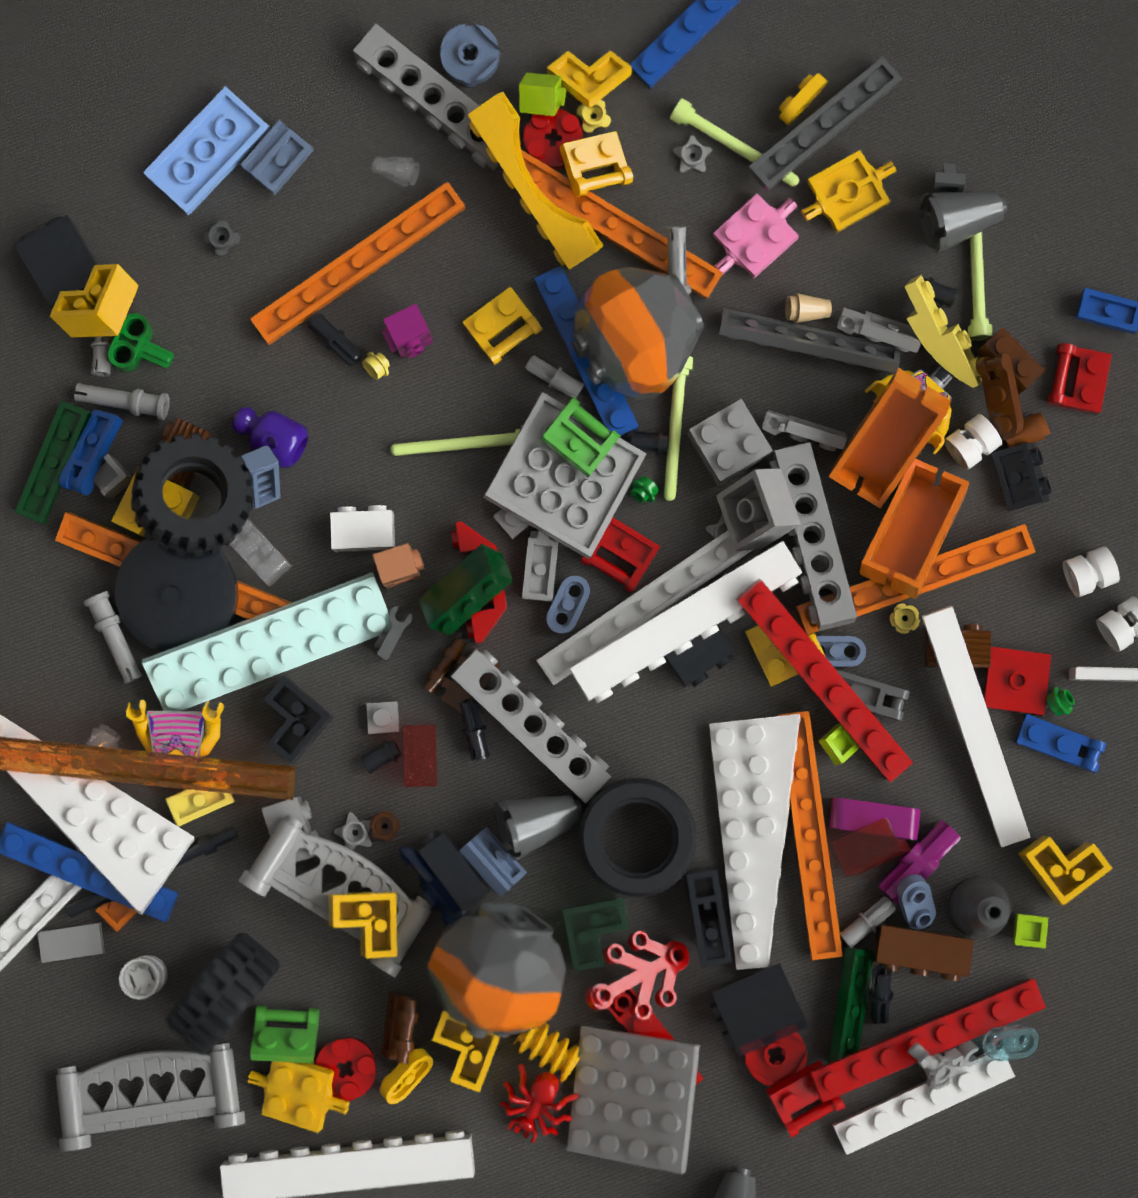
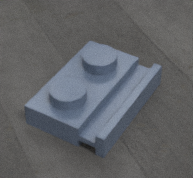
M279 120L240 166L272 194L276 195L314 150L312 146Z
M485 827L459 850L499 897L503 896L527 873L517 860H511L507 849L488 827Z

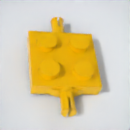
M861 150L812 176L808 179L807 183L815 195L816 203L801 210L803 217L805 216L804 219L808 222L810 219L823 213L831 222L836 233L887 206L890 200L883 189L882 179L895 173V166L892 167L893 163L889 161L875 169L867 162Z
M272 1061L268 1076L253 1070L248 1076V1084L264 1088L265 1098L261 1115L316 1133L323 1129L325 1115L329 1109L345 1115L350 1104L349 1101L333 1097L331 1085L334 1071L311 1063Z

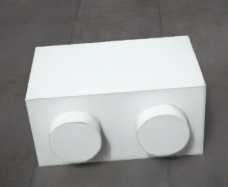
M368 506V511H356V507H339L338 512L330 513L331 549L334 552L376 551L395 547L394 513L392 510H387L386 506Z

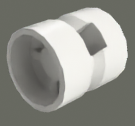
M981 414L976 415L965 423L964 431L957 429L944 439L948 452L964 470H969L981 461V454L989 455L1002 445V440L997 430Z
M1106 546L1087 552L1086 558L1079 555L1063 561L1066 581L1077 598L1092 593L1096 585L1102 589L1118 583L1120 580L1115 559Z
M1134 596L1119 604L1117 612L1111 610L1096 619L1101 635L1116 652H1120L1133 644L1134 637L1138 638V598Z
M144 955L135 958L122 968L119 977L120 987L130 998L138 1000L148 998L160 991L166 984L168 977L167 967L156 956Z

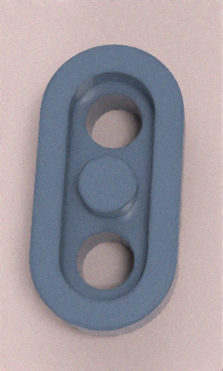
M570 576L561 583L547 613V624L553 632L567 634L575 628L590 595L589 584L584 578ZM577 586L581 590L578 597L570 596L569 589L571 587ZM565 614L568 617L567 623L564 625L558 624L556 622L557 615Z
M816 636L820 646L824 649L825 657L833 667H854L859 665L866 656V647L862 640L857 637ZM847 646L854 649L855 653L852 658H848L844 654V649Z
M913 874L905 877L897 887V895L903 918L911 928L916 930L924 929L934 921L936 916L930 886L920 875Z

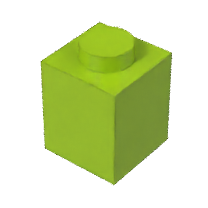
M526 73L519 83V113L555 116L560 106L565 104L566 88L562 87V76Z

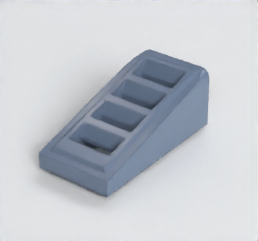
M263 446L242 455L241 457L246 463L244 470L250 471L252 477L250 486L254 489V498L251 503L253 510L280 499L279 464L268 446Z

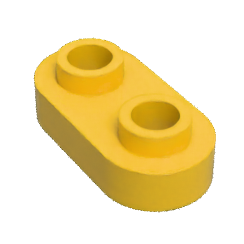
M819 73L814 77L809 74L798 87L801 91L794 98L791 95L788 96L780 105L779 110L782 113L779 118L789 126L818 96L828 81Z
M423 1048L411 1051L408 1064L399 1063L390 1074L384 1077L380 1086V1094L389 1104H396L404 1100L431 1070L433 1058Z

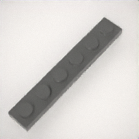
M881 57L748 167V172L768 192L901 82L902 77L884 57Z
M724 308L719 335L727 336L730 339L756 342L761 346L783 348L793 353H806L815 355L820 359L842 361L852 366H865L874 368L879 372L895 373L899 367L900 350L896 349L893 345Z

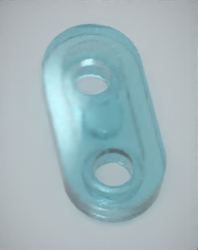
M1025 1024L995 1027L985 1035L983 1051L987 1056L996 1061L1027 1058L1037 1049L1039 1036L1035 1029Z

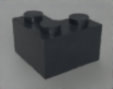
M285 676L281 678L264 699L266 703L287 719L267 744L290 764H295L334 718L330 712Z

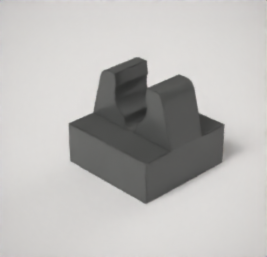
M943 163V172H935L930 193L963 192L966 185V174H957L956 164Z

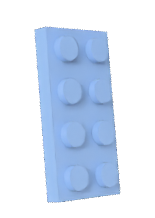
M225 86L143 174L189 216L271 129L268 124Z

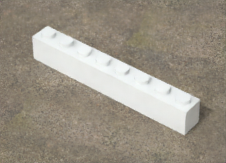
M784 541L571 667L570 672L588 702L595 698L596 702L599 703L613 694L611 691L612 687L619 683L626 687L640 677L637 672L647 666L652 671L666 663L664 656L672 651L679 655L691 648L693 645L690 641L701 635L703 639H706L719 631L717 624L727 619L731 624L746 615L736 598L758 579H761L771 592L779 587L784 592L799 583L796 577L802 574V571Z
M453 1130L446 1132V1137L433 1138L432 1133L415 1135V1140L402 1141V1137H389L383 1139L384 1143L371 1145V1140H360L353 1142V1147L340 1148L339 1143L322 1145V1150L309 1151V1147H297L290 1149L291 1153L278 1155V1150L263 1151L259 1153L260 1157L247 1158L246 1153L233 1154L228 1156L229 1160H225L220 1166L223 1198H286L471 1178L475 1174L471 1134L464 1135V1130Z

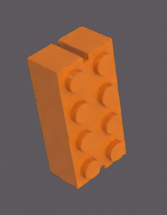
M900 368L896 370L852 435L844 450H842L834 462L829 474L831 479L851 491L856 486L859 475L863 477L857 495L880 509L948 413L951 402L950 399L929 386L922 390L920 388L922 382Z
M917 459L914 460L905 473L863 558L860 568V575L882 585H885L888 580L892 582L891 589L914 599L917 598L966 496L970 483L944 471L938 487L934 485L938 468Z

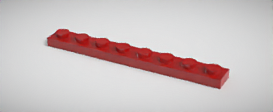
M761 579L755 581L736 598L738 603L888 782L891 783L913 764L907 754Z
M1030 978L811 1070L809 1075L820 1102H826L918 1063V1060L908 1052L916 1042L933 1056L1045 1009L1046 1006L1035 979Z

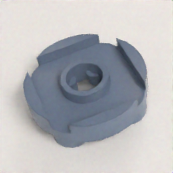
M477 24L475 26L458 25L452 28L442 40L440 52L442 67L445 73L455 82L461 83L466 87H474L485 82L495 73L500 61L498 42L487 28ZM465 49L469 51L477 50L475 54L476 59L473 61L464 60L465 54L463 51Z

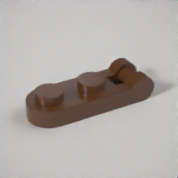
M1008 353L997 354L994 358L989 356L980 357L976 360V370L981 375L990 423L997 430L1001 439L1014 438L1022 432L1024 421L1011 357ZM995 370L999 372L1000 378L996 379Z

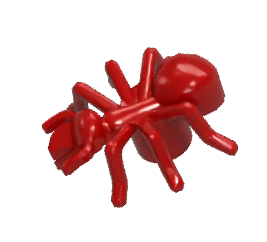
M519 1064V1090L526 1098L516 1097L513 1086L507 1081L503 1085L508 1090L510 1102L526 1106L511 1109L510 1103L501 1101L500 1106L505 1108L507 1116L525 1112V1116L512 1119L506 1129L510 1130L516 1124L514 1132L519 1133L523 1129L524 1138H528L532 1132L531 1143H534L538 1135L534 1119H537L544 1136L550 1133L554 1136L558 1135V1131L553 1126L546 1127L542 1115L553 1125H558L562 1121L570 1122L573 1118L572 1116L562 1114L555 1118L548 1109L559 1111L566 1103L576 1100L579 1097L578 1093L565 1096L557 1104H553L551 1102L554 1100L559 1089L557 1077L552 1073L543 1072L535 1078L531 1089L528 1091L526 1088V1071L524 1065Z

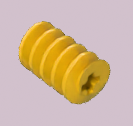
M544 1023L539 1028L520 1033L512 1044L514 1045L518 1041L521 1042L519 1053L531 1049L529 1060L532 1061L540 1056L539 1067L542 1068L550 1063L549 1073L554 1074L560 1070L561 1076L559 1081L561 1083L564 1082L581 1057H578L580 1047L576 1044L567 1049L569 1044L567 1037L557 1042L559 1036L557 1030L547 1035L549 1024Z

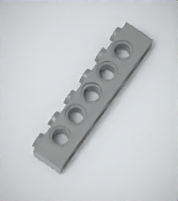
M375 24L353 50L357 61L355 63L356 66L369 76L372 73L380 79L378 83L390 94L395 91L403 98L401 100L408 109L413 112L418 110L425 115V121L433 129L439 131L441 128L449 134L448 139L457 148L462 149L465 147L472 153V159L481 167L489 166L492 170H495L499 162L494 163L486 152L488 146L485 141L477 142L471 138L474 133L469 126L471 120L468 114L478 108L479 105L379 25ZM385 58L394 60L393 65L385 68L379 64ZM409 76L418 79L412 86L404 85L402 83L403 80ZM430 95L441 97V100L434 105L428 104L425 101ZM454 113H460L464 116V119L459 123H452L448 120Z
M811 443L775 450L773 461H769L770 469H782L795 509L796 505L801 502L809 504L812 509L809 514H801L796 509L801 525L787 533L788 536L794 537L796 547L792 548L793 557L796 563L801 565L804 576L800 577L803 594H809L811 606L807 608L811 624L816 623L818 631L854 623L857 614ZM792 474H798L803 477L804 483L793 485L789 482L788 477ZM813 531L818 534L820 540L817 543H808L804 539L803 534ZM815 560H821L827 565V570L818 573L812 569L811 563ZM823 589L831 590L835 595V600L832 602L823 601L819 597V591Z
M474 649L450 676L582 801L587 803L610 779L611 776L606 772L609 766L597 754L591 758L584 751L587 745L576 734L573 733L569 737L562 730L565 724L555 714L551 712L547 716L539 709L543 703L530 691L526 695L520 691L517 686L521 682L508 670L502 674L494 666L498 661L486 649L481 653ZM487 672L493 673L496 677V685L490 690L482 689L479 684L480 677ZM507 694H515L518 698V706L513 711H506L502 707V699ZM530 715H537L541 721L539 729L535 732H528L524 727L525 719ZM553 736H559L563 741L562 749L557 753H551L547 749V741ZM576 757L583 758L585 762L584 770L578 774L571 773L569 770L570 761Z

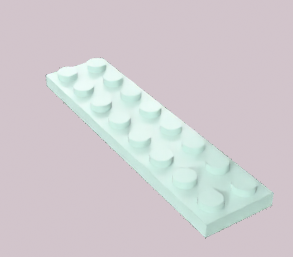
M372 572L143 659L142 664L163 711H182L380 636L382 631L388 633L392 624L389 619L388 608Z

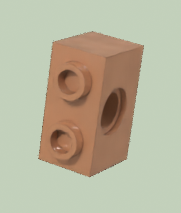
M409 543L373 554L381 582L387 589L422 578L420 571L425 569L422 557L418 549L413 550Z

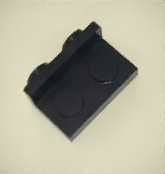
M1023 443L992 453L1008 511L1050 501L1048 494L1052 492L1051 485L1047 476L1043 477L1040 465L1043 464V457L1038 447L1035 448L1033 443Z

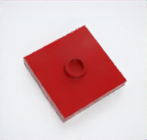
M991 647V666L986 669L983 692L986 707L1045 715L1051 654Z

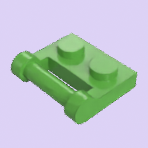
M573 397L540 439L588 478L621 435L615 430L611 432L579 406L581 402ZM571 415L604 441L600 446L568 420Z
M257 1005L250 1051L251 1060L314 1063L319 1026V1008L299 1011L267 1009V1006ZM266 1021L308 1023L307 1029L266 1027Z

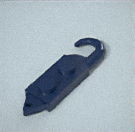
M401 846L398 850L401 860L406 865H409L411 862L417 870L418 879L421 882L419 886L424 891L422 895L430 906L436 907L442 914L441 920L443 924L447 927L448 924L468 915L466 911L463 912L422 856L409 846Z

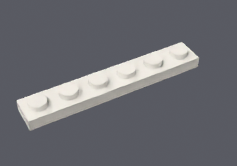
M999 1046L976 1057L978 1062L973 1066L959 1068L958 1072L949 1077L950 1083L948 1086L936 1090L930 1088L926 1081L833 1123L832 1125L846 1155L1015 1077L1003 1049Z

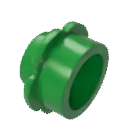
M640 476L630 484L632 489L631 495L638 502L645 503L648 501L653 503L655 501L654 496L659 490L652 480L645 476Z
M1054 687L1053 692L1047 695L1050 709L1057 716L1069 715L1073 710L1072 706L1075 704L1072 694L1067 689L1063 690L1059 689V687Z

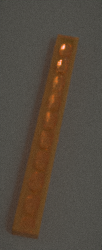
M0 737V770L289 800H293L295 795L296 767Z

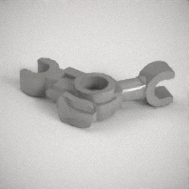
M971 1040L960 1045L958 1049L953 1048L949 1050L944 1056L941 1054L931 1056L917 1042L908 1050L918 1060V1063L924 1067L927 1076L926 1084L936 1090L948 1086L950 1083L949 1077L958 1072L959 1068L963 1066L970 1067L978 1062V1059L973 1055V1053L978 1051V1047Z

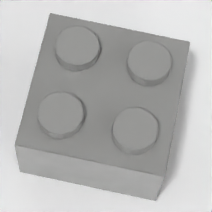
M742 399L690 428L687 433L688 438L717 486L769 457L773 451Z
M781 468L755 469L716 495L735 551L762 549L801 525Z

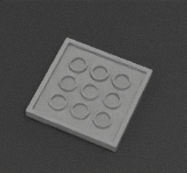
M542 392L483 498L589 559L601 540L646 453L619 438L593 473L587 478L540 439L565 407L564 404ZM571 415L568 420L600 446L604 441Z
M588 1025L581 1026L580 1048L578 1052V1057H581L576 1066L573 1094L578 1093L579 1097L572 1101L571 1116L573 1118L570 1121L567 1151L678 1174L686 1173L700 1045Z

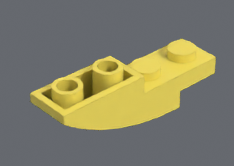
M922 274L910 279L904 287L915 308L907 318L915 335L931 356L949 373L972 388L979 386L982 379L976 370V360L978 357L974 358L970 349L972 344L968 333L965 330L962 331L959 324L950 328L946 327L948 324L947 317L941 308H937L933 299L935 297L934 290L929 281H924Z

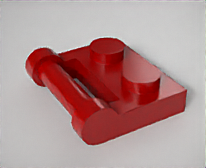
M1059 343L1056 352L1059 355L1052 393H1048L1047 403L1063 408L1100 414L1112 354L1080 348L1072 344ZM1075 358L1078 361L1071 397H1067L1064 395L1070 359Z
M612 517L592 556L589 559L583 556L580 562L587 567L592 565L623 584L625 590L633 593L661 546ZM600 546L635 567L636 570L631 576L597 555L596 553Z
M821 1060L816 1061L766 1090L791 1138L799 1134L798 1130L834 1110L838 1112L845 1108L841 1097L837 1096L820 1103L794 1119L791 1118V1114L819 1099L809 1071L823 1066Z

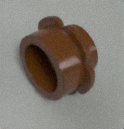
M382 811L379 815H374L370 820L371 834L377 840L390 841L396 837V832L400 829V822L398 818L394 817L392 812ZM383 823L388 825L387 829L382 828Z

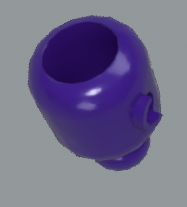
M242 407L238 410L232 422V428L236 433L250 436V451L268 446L277 458L281 468H290L296 464L303 454L309 439L308 430L305 426L277 411H268L259 417L252 408Z

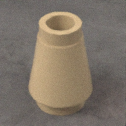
M795 293L794 296H788L786 299V319L793 320L794 323L830 318L832 305L830 300Z

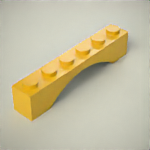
M504 92L496 94L468 114L471 120L469 122L471 130L477 137L483 138L488 146L486 152L494 163L499 162L505 172L503 177L511 189L516 188L522 197L520 203L523 209L529 215L533 214L539 223L537 224L539 233L545 240L549 239L555 250L553 252L558 262L562 266L566 264L570 270L599 251L604 245L589 222L573 216L556 206L534 183L526 168L521 152L519 137L520 117Z

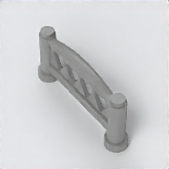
M287 815L285 819L282 818L250 870H244L238 881L263 897L266 896L272 886L329 921L328 894L348 893V885L351 881H359L362 888L368 887L372 892L391 891L396 893V905L398 907L396 913L397 957L370 959L372 964L391 976L396 977L402 968L400 962L432 913V906L420 896H417L415 900L410 899L384 871L360 854L333 841L302 832L303 823L290 815ZM306 848L309 855H317L319 857L320 863L317 867L296 876V851L298 849ZM331 864L335 867L336 872L343 871L345 873L346 880L344 883L322 893V868L325 865ZM340 927L343 931L360 940V927Z
M230 1043L215 1044L211 1052L206 1055L186 1050L138 1052L108 1060L83 1072H77L76 1066L57 1068L58 1075H55L62 1138H59L60 1152L91 1147L90 1134L207 1116H213L214 1128L232 1127L246 1123L244 1110H240L233 1049H230ZM200 1067L205 1071V1078L195 1097L181 1081L180 1073L184 1069L193 1072L195 1068ZM165 1072H171L175 1080L164 1102L150 1085L149 1078L152 1074L162 1076ZM134 1077H141L144 1081V1086L133 1106L119 1089L118 1084L123 1078L131 1081ZM104 1081H108L113 1085V1091L104 1110H102L89 1095L88 1087L91 1083H96L100 1086Z

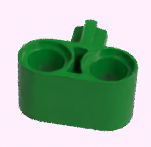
M137 313L126 316L119 335L114 337L108 351L109 360L122 372H132L138 367L142 359L168 369L172 364L174 354L150 342L153 336V328L144 316ZM136 323H143L145 327L143 333L139 336H132L130 334L131 327ZM123 350H130V360L126 363H118V354Z

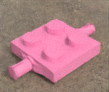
M756 194L713 233V237L723 246L726 252V256L714 267L724 274L731 266L736 264L744 268L755 279L798 240L799 235L787 224L785 219L797 208L796 203H792V199L788 198L778 209H775Z

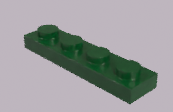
M60 401L14 513L46 525L61 488L59 484L60 475L91 416L89 411Z
M846 947L841 983L838 990L836 1015L833 1021L831 1047L828 1053V1063L859 1051L875 951Z

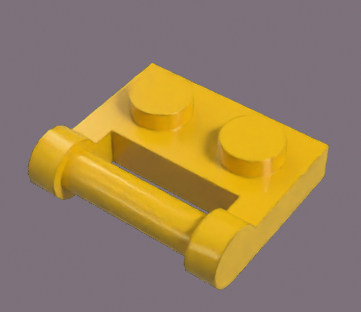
M616 131L563 143L559 147L573 193L577 197L587 195L590 190L615 184L623 186L633 182V174L626 164ZM613 165L615 170L613 173L589 179L583 178L581 174L582 172Z
M511 286L462 322L493 365L499 363L504 354L531 334L537 335L543 330L537 319L530 313ZM522 318L526 323L524 326L494 348L489 342Z

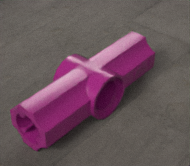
M941 819L919 842L913 843L898 860L899 863L877 886L898 905L897 887L905 877L913 874L920 875L926 880L940 865L939 861L958 843L961 837L950 825Z

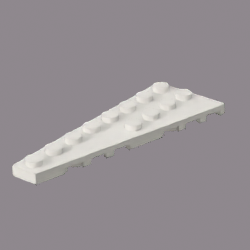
M800 714L709 724L736 970L769 966L774 915L778 899V884L782 869V853L785 845L790 807V791L794 776V760L798 745L797 737L799 722H801Z
M0 715V765L30 796L34 803L49 816L50 820L75 847L104 875L117 892L132 905L136 912L142 915L193 843L194 836Z

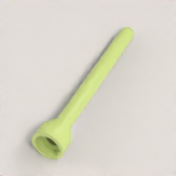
M683 98L680 99L670 116V119L679 125L683 123L686 126L689 123L752 163L763 155L695 113L696 110L691 107L692 104ZM791 172L782 181L790 186H796L799 183V178Z
M982 232L970 237L973 319L970 321L971 325L968 326V335L972 341L989 340L993 337L992 325L989 324V319L985 316Z
M690 356L681 374L673 382L664 485V498L667 501H672L676 497L685 378L689 376V371L692 370L693 357Z
M516 429L515 433L393 444L390 451L393 455L400 456L512 445L520 429Z

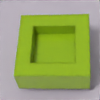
M839 723L819 740V743L835 766L843 764L859 749V746Z
M1015 913L1012 944L1046 949L1049 918Z

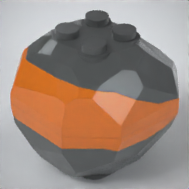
M627 267L608 271L599 276L582 296L574 314L575 341L572 342V346L580 359L583 357L589 359L590 367L587 369V372L595 385L599 383L602 385L607 384L615 392L640 400L663 393L677 379L692 353L704 325L700 314L675 274L670 276L661 272Z
M482 903L478 911L448 924L433 951L428 971L430 981L443 1009L449 1014V1017L465 1024L468 1027L467 1032L477 1038H484L489 1033L506 1038L509 1035L523 1033L540 1027L547 1022L556 1012L560 1002L566 970L560 947L552 937L554 929L529 909L511 903Z

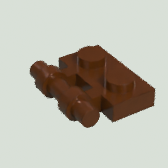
M456 637L451 646L447 645L442 652L445 655L435 670L432 668L428 673L429 679L423 688L433 694L439 684L447 690L441 697V700L461 713L460 702L473 697L454 679L451 681L445 677L454 662L461 664L466 659L460 653L467 643ZM497 663L494 665L497 669L500 667ZM487 672L480 677L479 684L482 689L486 688L494 674Z
M389 992L381 1054L388 1059H395L398 1063L408 1064L410 1052L414 1050L415 1043L412 1040L414 1023H417L418 1013L415 1012L417 1000L409 999L408 996L396 992Z

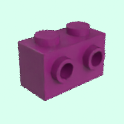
M416 303L383 319L386 326L385 329L381 330L391 352L398 351L401 358L405 356L408 359L416 357L424 352V347L433 343L430 330Z

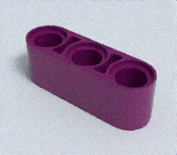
M833 797L829 828L917 840L921 809Z

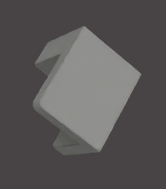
M107 454L103 457L107 462L99 468L93 481L101 489L100 492L106 498L112 500L129 486L132 477L113 456Z

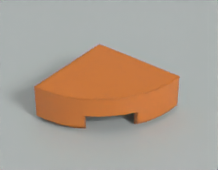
M115 901L105 903L95 910L116 932L120 931L138 913L135 909Z

